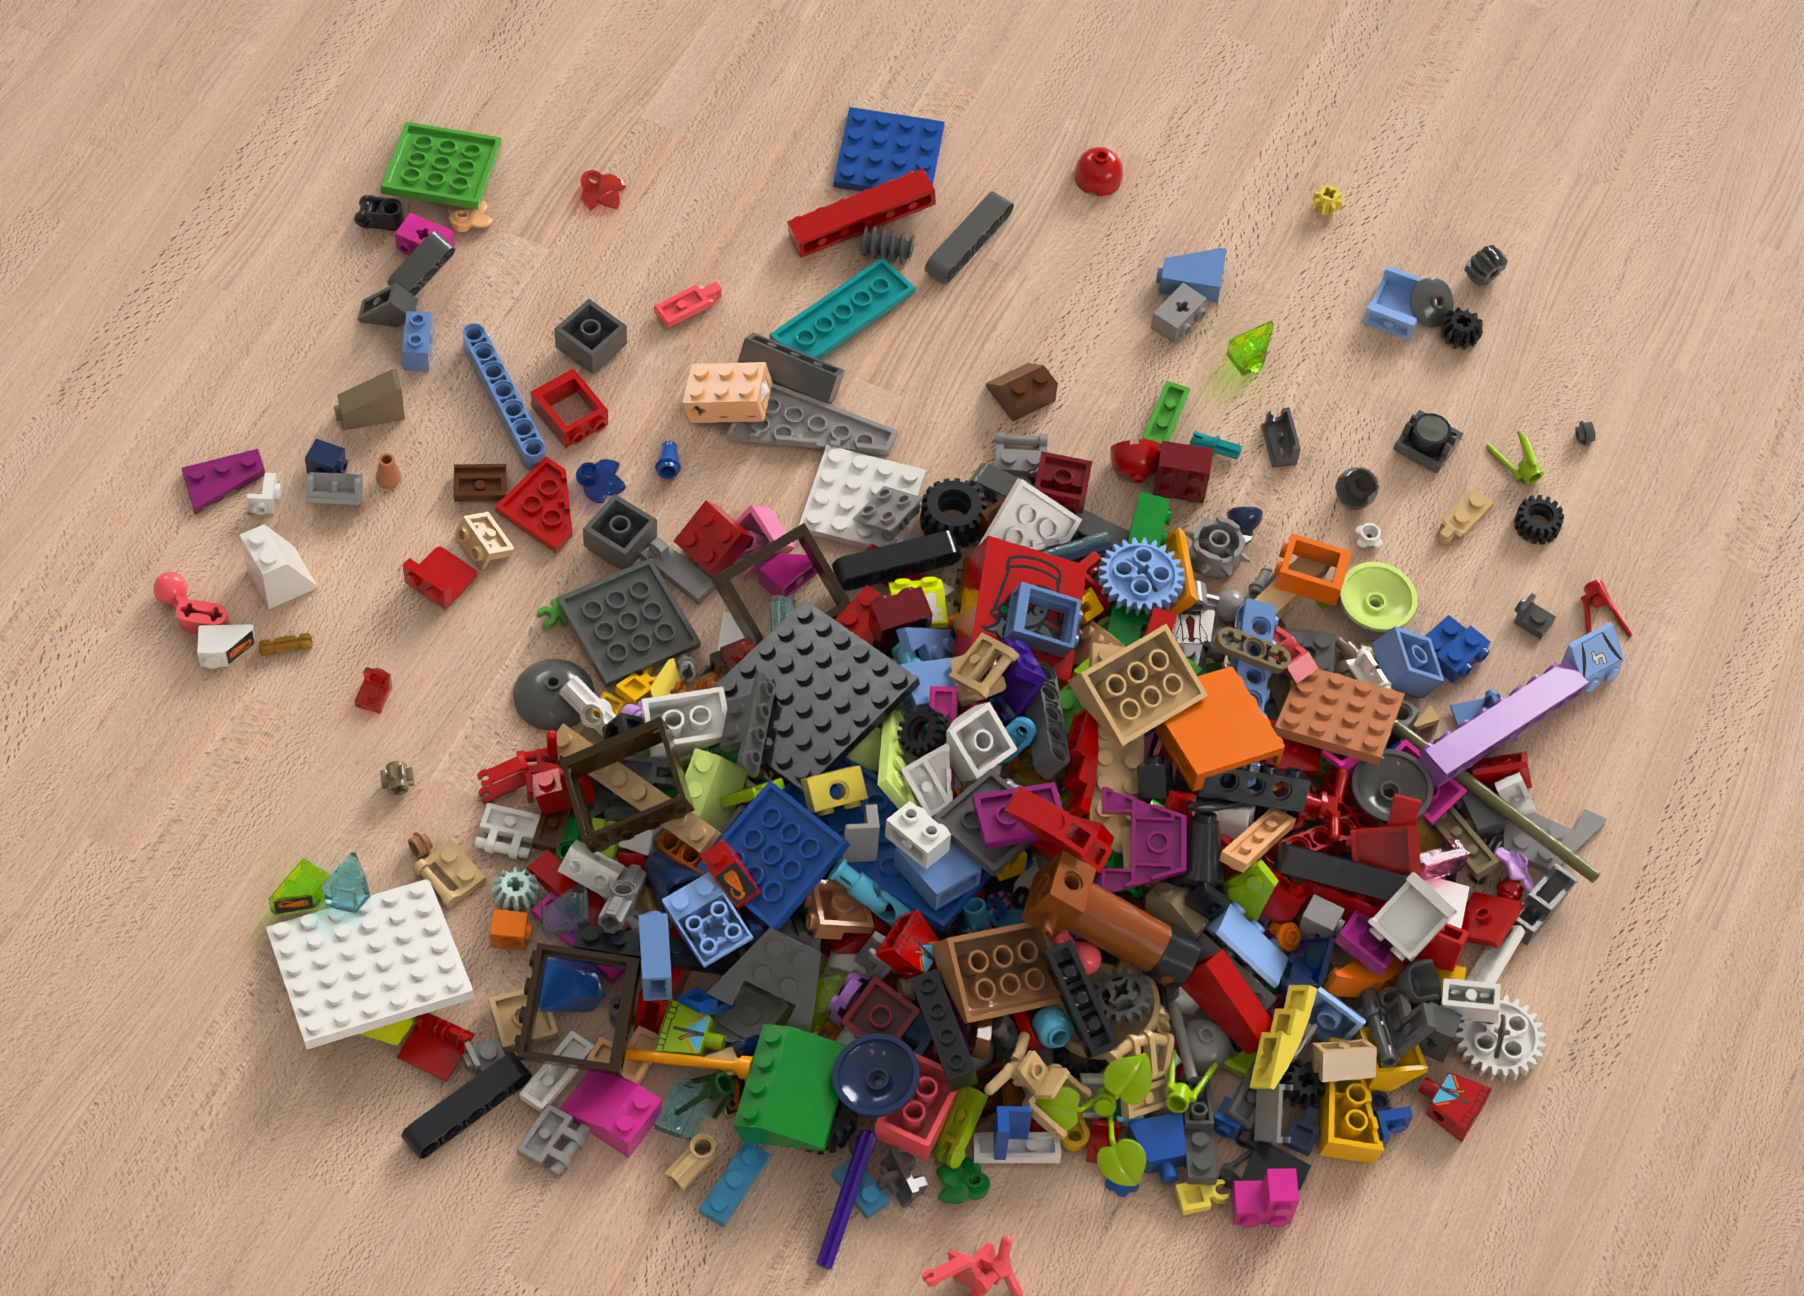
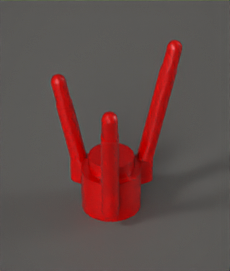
M1594 580L1586 584L1584 587L1586 595L1581 597L1584 605L1586 634L1590 633L1592 629L1590 604L1595 608L1607 605L1626 635L1632 637L1631 631L1612 602L1603 581Z

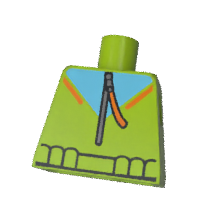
M670 1000L654 1051L705 1057L709 1049L715 1051L725 1049L727 1036L714 1033L716 1025L709 1015L700 1014L674 1000Z

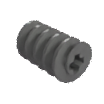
M866 226L861 243V254L866 256L871 251V257L876 258L880 252V256L885 260L890 254L891 262H896L899 257L900 264L904 265L912 257L915 235H912L910 240L907 241L906 233L904 232L898 239L895 230H893L889 237L887 236L886 228L878 234L877 226H874L871 232H868Z

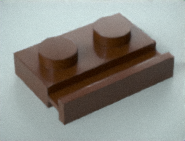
M454 464V502L501 501L507 495L506 464Z

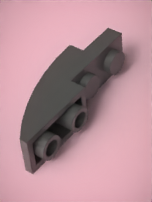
M1181 1078V1083L1188 1085L1190 1090L1193 1091L1202 1078H1198L1194 1082H1188L1186 1078ZM1209 1079L1198 1094L1196 1102H1190L1188 1109L1182 1113L1186 1144L1184 1168H1186L1187 1184L1216 1185L1217 1182L1213 1138L1214 1118Z

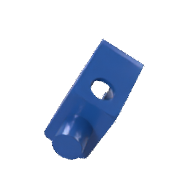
M1172 1113L1130 1121L1126 1137L1143 1147L1146 1154L1144 1173L1159 1172L1162 1184H1170L1177 1181L1176 1168L1182 1167L1186 1159L1182 1113Z

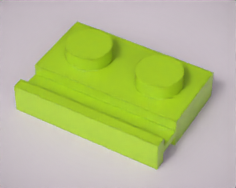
M782 778L772 780L779 788L785 789ZM768 782L719 797L722 808L740 803L748 806Z

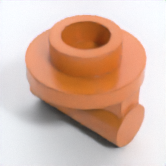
M1275 922L1270 925L1269 931L1274 935L1281 949L1291 951L1298 947L1301 940V932L1296 924L1286 922L1279 925Z

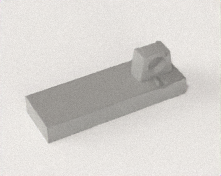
M656 538L641 552V560L645 561L651 558L661 576L696 604L701 603L716 589L707 575L660 538Z

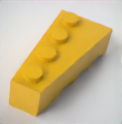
M1331 1037L1328 1042L1345 1041L1346 1039ZM1365 1079L1325 1082L1322 1087L1326 1091L1320 1097L1319 1128L1321 1129L1319 1131V1156L1375 1164L1384 1152L1382 1141L1379 1140L1377 1132L1379 1126L1377 1118L1373 1115L1371 1092L1367 1089Z

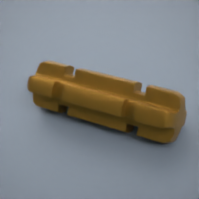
M299 634L300 637H295V635L274 638V641H270V639L260 640V653L262 656L272 655L274 651H276V654L297 651L299 647L302 650L310 649L313 645L311 634Z

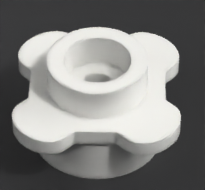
M1366 523L1356 528L1355 532L1358 534L1357 545L1359 547L1374 546L1379 548L1382 546L1383 541L1380 539V527L1373 523Z

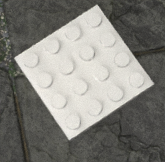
M826 445L799 525L805 523L809 532L814 537L867 550L866 548L871 543L883 547L903 542L909 524L905 525L903 530H900L894 540L887 542L882 539V531L880 529L855 522L852 518L883 486L919 496L926 470Z

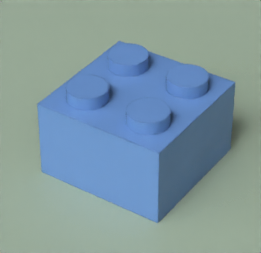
M1394 626L1372 643L1380 669L1392 684L1391 689L1424 698L1445 682L1431 638Z

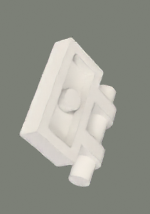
M487 803L480 823V832L489 834L487 839L476 837L474 847L484 849V852L494 854V852L506 854L511 859L517 860L518 857L529 859L531 849L521 847L523 841L532 843L541 815ZM499 836L513 839L511 844L497 840Z

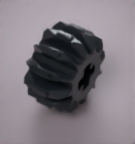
M1459 307L1455 312L1449 310L1441 321V337L1446 338V344L1453 343L1455 349L1458 346H1462L1464 350L1468 346L1474 347L1482 337L1483 320L1478 319V313L1471 314L1469 308L1465 311H1462Z
M1301 1059L1293 1064L1290 1063L1280 1080L1281 1083L1279 1084L1293 1085V1091L1283 1090V1100L1289 1099L1290 1107H1295L1299 1104L1301 1109H1306L1310 1103L1316 1105L1319 1102V1097L1323 1096L1326 1091L1322 1087L1325 1082L1319 1080V1072L1314 1073L1312 1069V1061L1303 1064Z

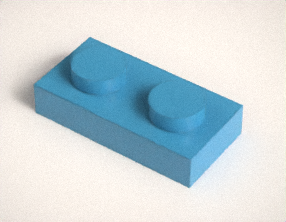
M851 1159L832 1171V1178L840 1187H842ZM865 1169L854 1205L866 1219H869L890 1204V1198L883 1189H879L875 1179Z

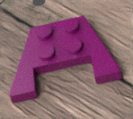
M1102 787L1101 814L1130 815L1131 838L1130 869L1103 868L1100 872V886L1111 893H1116L1186 873L1187 816L1156 804L1150 805L1139 801L1136 797L1128 794L1123 795L1114 792L1109 787Z

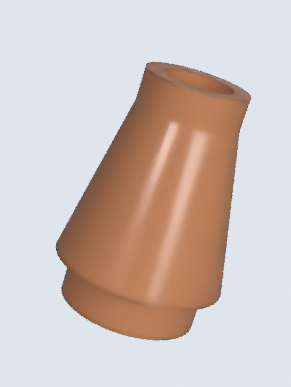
M390 453L380 455L375 476L377 483L386 489L396 487L402 478L394 456Z

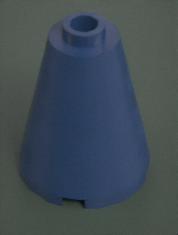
M664 852L651 854L645 860L643 866L662 913H666L662 903L663 898L703 876Z

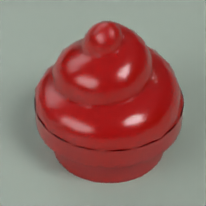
M1506 876L1503 881L1499 880L1496 885L1498 897L1512 900H1520L1522 898L1521 893L1524 888Z

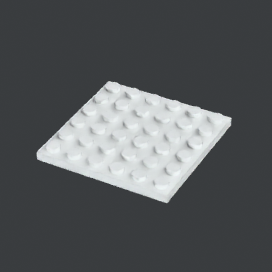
M427 879L266 927L267 935L307 1050L475 998L473 988L431 882Z

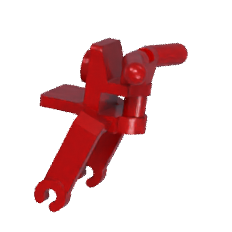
M549 730L546 733V748L526 752L524 750L516 751V757L492 768L481 770L477 778L479 780L484 776L489 778L488 780L481 781L482 788L478 792L479 796L482 797L485 793L489 794V797L482 798V803H491L494 799L525 785L527 802L533 803L532 774L560 768L558 764H555L558 761L556 731ZM527 762H536V764L528 765Z
M1340 769L1337 772L1332 795H1327V792L1323 791L1319 794L1310 793V790L1308 791L1304 812H1295L1296 823L1289 832L1298 833L1302 831L1305 821L1317 824L1329 822V840L1332 843L1339 842L1341 812L1337 811L1338 805H1342L1348 778L1347 770Z

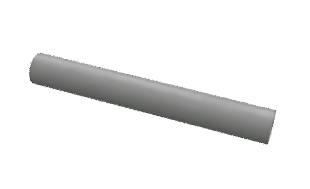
M1174 1001L1168 1004L1186 1079L1188 1082H1194L1198 1079L1180 1005L1179 1002Z

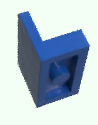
M997 1106L993 1132L994 1160H1006L1009 1139H1028L1032 1107Z

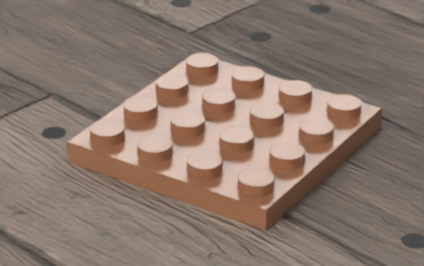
M1317 669L1299 683L1293 682L1274 731L1277 736L1379 766L1405 693L1373 685L1366 681L1349 678L1338 673Z

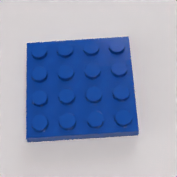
M849 107L833 187L863 191L922 168L933 185L945 121Z
M771 780L718 840L719 842L723 839L735 850L761 891V894L744 906L769 927L777 931L850 847V844ZM701 860L697 867L706 874L709 870L703 860Z

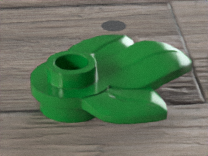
M965 1157L961 1165L956 1169L950 1168L947 1164L936 1169L938 1178L946 1185L938 1195V1200L942 1202L960 1204L968 1198L979 1200L984 1198L990 1189L989 1178L982 1173L981 1165L974 1163L973 1158Z

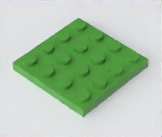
M405 122L381 184V194L479 210L502 145V138Z

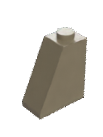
M397 369L389 370L338 394V405L334 406L336 421H342L343 430L404 420L402 389Z

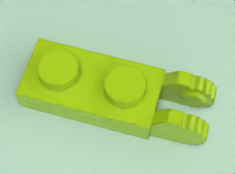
M971 1086L960 1089L940 1134L941 1138L934 1153L937 1161L941 1163L946 1162L947 1166L952 1169H956L961 1165L962 1160L966 1156L964 1149L968 1145L989 1097L988 1095Z

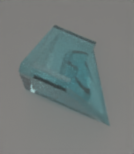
M578 883L550 904L541 906L542 933H577L579 923L588 925V893L584 885Z

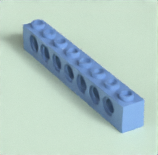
M1246 598L1237 608L1235 629L1276 644L1275 640H1273V632L1278 625V616H1276L1277 606ZM1253 628L1256 629L1260 633V635L1255 633ZM1252 644L1246 646L1249 654L1251 652L1255 656L1259 655L1256 646ZM1231 657L1230 667L1232 666L1236 673L1243 678L1245 687L1256 698L1258 707L1264 716H1267L1264 713V706L1269 699L1270 690L1267 689V682L1272 673ZM1247 677H1250L1254 683H1251ZM1258 762L1251 764L1255 766H1261V764ZM1231 773L1224 774L1220 782L1228 781ZM1257 777L1250 778L1246 786L1254 785ZM1221 802L1218 804L1229 805L1236 802Z

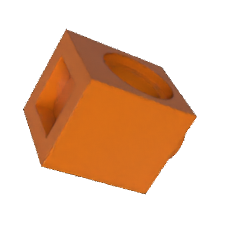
M494 909L490 930L491 947L525 950L526 940H531L533 933V924L528 923V913Z

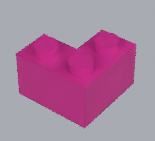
M1296 1168L1267 1169L1263 1181H1234L1230 1192L1233 1225L1252 1228L1258 1225L1270 1224L1272 1227L1279 1228L1291 1224L1299 1203Z

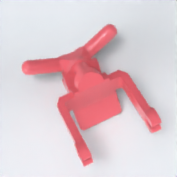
M1009 1235L1001 1238L997 1256L994 1245L989 1242L977 1251L973 1257L952 1249L947 1253L948 1262L922 1273L923 1282H927L928 1287H934L952 1276L954 1280L971 1289V1293L966 1296H983L992 1288L993 1284L997 1286L1001 1279H1004L1012 1296H1023V1290L1013 1273L1012 1265L1009 1264L1013 1243Z

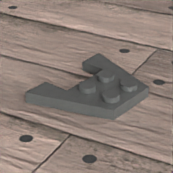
M769 928L717 981L707 994L732 1006L744 981H747L796 1005L786 1026L812 1033L822 952L773 928Z

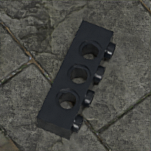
M1261 763V766L1248 764L1205 778L1203 788L1194 792L1202 797L1304 812L1311 781L1298 768L1287 767L1286 771L1277 769V766L1268 763ZM1231 773L1228 781L1220 782L1224 774ZM1257 777L1254 785L1246 786L1250 778ZM1283 781L1282 787L1277 791H1273V786L1277 782Z
M1070 939L1041 952V957L1087 1059L1118 1046L1116 1037L1072 940Z
M934 969L910 978L913 992L951 1092L979 1083L975 1067L938 970Z

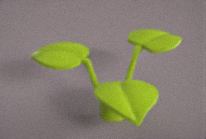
M1146 1053L1120 1058L1111 1062L1103 1075L1105 1086L1097 1090L1094 1099L1090 1098L1087 1103L1078 1107L1080 1101L1079 1094L1066 1086L1060 1088L1054 1099H1036L1035 1104L1066 1131L1072 1129L1077 1124V1112H1083L1093 1106L1097 1114L1107 1116L1111 1146H1105L1099 1150L1097 1163L1100 1171L1106 1178L1123 1186H1136L1139 1184L1146 1167V1154L1143 1147L1134 1140L1122 1139L1116 1144L1113 1113L1119 1097L1129 1105L1138 1104L1147 1097L1151 1088L1152 1070Z

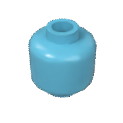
M1051 1005L1040 1009L1031 1021L1034 1034L1040 1043L1047 1048L1064 1046L1073 1034V1025L1070 1019L1058 1006Z

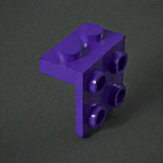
M1004 637L1001 642L1013 648L1020 656L1015 662L1010 663V668L1003 676L1006 689L998 693L1009 716L1017 718L1027 708L1028 703L1036 692L1042 688L1047 678L1031 649L1020 640L1013 641Z

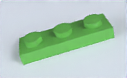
M1166 380L1142 439L1159 442L1160 449L1162 441L1170 442L1189 396L1190 388Z

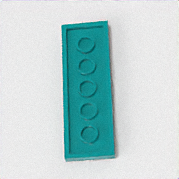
M881 257L770 333L769 339L820 360L914 295L916 287Z

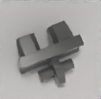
M898 1147L890 1148L888 1151L889 1155L880 1162L882 1167L879 1168L882 1176L876 1183L879 1189L888 1188L892 1195L896 1194L903 1208L910 1206L915 1197L924 1194L928 1188V1183L922 1175L912 1176L910 1171L916 1166V1160L913 1155L907 1152L900 1153Z

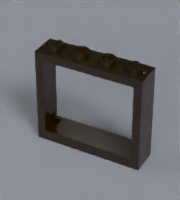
M805 523L710 578L752 650L764 637L730 579L797 539L836 604L835 607L826 611L825 614L835 620L851 603Z
M661 716L559 759L582 841L592 853L604 851L621 841L631 840L635 835L647 830L657 829L661 824L673 819H680L686 814L695 811L671 730ZM663 742L679 796L595 831L580 777Z
M537 943V949L532 950V956L529 960V967H533L532 976L526 979L524 995H528L526 1007L522 1006L519 1014V1023L523 1024L521 1035H516L514 1041V1052H517V1057L523 1061L622 1076L641 972V960L633 957ZM548 957L626 969L609 1063L531 1051Z

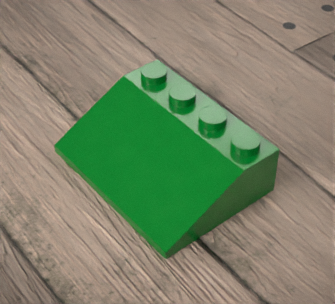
M763 1024L733 1124L742 1142L825 1151L839 1102L833 1085V1068L838 1055L847 1045L791 1026Z

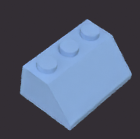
M1233 900L1229 907L1210 920L1209 925L1205 929L1222 945L1229 948L1238 960L1243 964H1247L1257 974L1256 977L1275 989L1280 982L1289 958L1282 953L1283 949L1279 947L1275 938L1272 937L1269 940L1262 934L1265 929L1256 920L1248 921L1243 916L1246 911Z

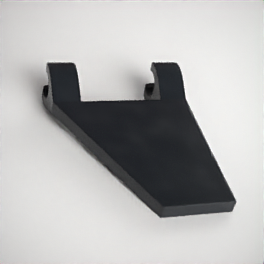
M1246 1129L1241 1130L1236 1138V1144L1254 1151L1241 1178L1229 1169L1222 1170L1218 1179L1225 1180L1224 1187L1232 1189L1234 1181H1263L1267 1169L1296 1168L1299 1192L1311 1165L1264 1141H1254L1253 1133Z

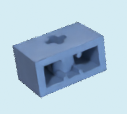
M406 312L402 346L403 368L405 371L429 372L434 335L432 312Z

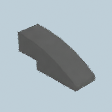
M1556 863L1528 894L1526 900L1522 903L1524 908L1513 924L1522 926L1526 933L1521 942L1526 945L1537 935L1578 881V878Z

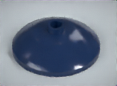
M868 1034L853 1040L840 1052L833 1068V1085L838 1098L849 1110L866 1117H883L899 1111L913 1098L919 1085L920 1068L913 1050L901 1039L888 1034ZM877 1080L884 1081L880 1086L874 1085Z

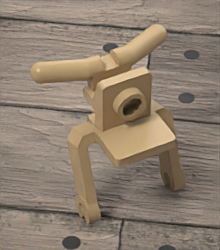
M1021 1032L1017 1039L1015 1051L1010 1057V1063H1006L1003 1070L985 1086L984 1091L987 1095H993L1012 1078V1083L1015 1086H1021L1025 1092L1026 1098L1022 1105L1032 1107V1118L1047 1130L1054 1140L1059 1142L1065 1139L1067 1135L1066 1130L1060 1127L1035 1104L1036 1099H1054L1063 1084L1075 1090L1082 1101L1090 1099L1093 1092L1090 1088L1076 1080L1068 1069L1063 1068L1060 1064L1046 1066L1035 1051H1028L1026 1054L1030 1036L1027 1032Z

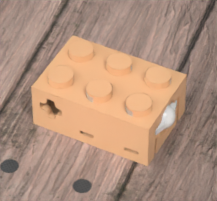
M766 362L692 364L683 399V405L690 423L764 421L771 393L770 389L773 384Z

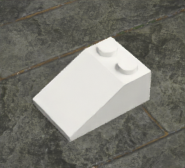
M723 687L641 699L644 723L661 716L671 730L679 758L693 753L695 748L701 750L721 742L727 713ZM663 742L648 748L651 758H659L661 761L668 760Z

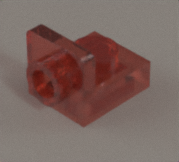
M365 667L363 671L364 681L354 701L355 707L381 714L392 689L391 675L380 668Z

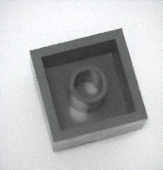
M591 299L585 301L554 328L555 347L592 374L627 345V325Z
M616 494L607 501L583 528L584 547L621 570L631 567L641 556V552L657 538V519Z

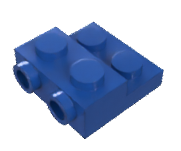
M1450 615L1425 635L1431 638L1442 675L1452 683L1460 676L1465 678L1472 670L1473 665L1477 661L1479 663L1484 661L1490 653L1488 649L1490 640L1471 625L1466 629Z

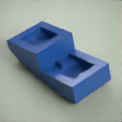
M695 987L678 997V1003L704 1015L719 1014L735 1007V1001L731 1006L707 994L711 988L704 991Z

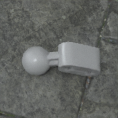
M1194 580L1198 601L1186 610H1207L1209 608L1215 610V614L1220 620L1226 623L1235 622L1237 608L1245 600L1243 595L1235 590H1224L1217 596L1208 594L1206 584L1202 581Z

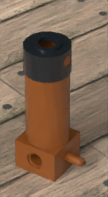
M1062 850L1034 875L1021 919L1042 930L1043 935L1055 938L1063 930L1067 929L1173 991L1179 988L1191 974L1200 954V942L1095 884L1093 879L1096 868Z

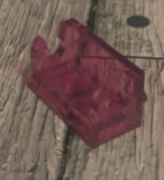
M1450 838L1448 841L1454 847V850L1448 845H1443L1442 848L1420 853L1422 879L1428 881L1462 871L1470 852L1467 849L1465 850L1456 838Z

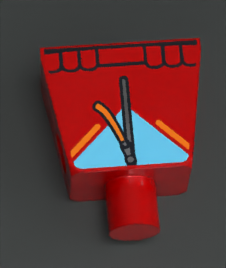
M916 910L899 915L875 955L905 979L910 980L912 977L937 969L931 944L940 940L922 914Z
M1447 1073L1441 1085L1425 1077L1418 1089L1419 1093L1431 1099L1426 1111L1427 1116L1461 1142L1464 1141L1492 1091V1088L1454 1073Z

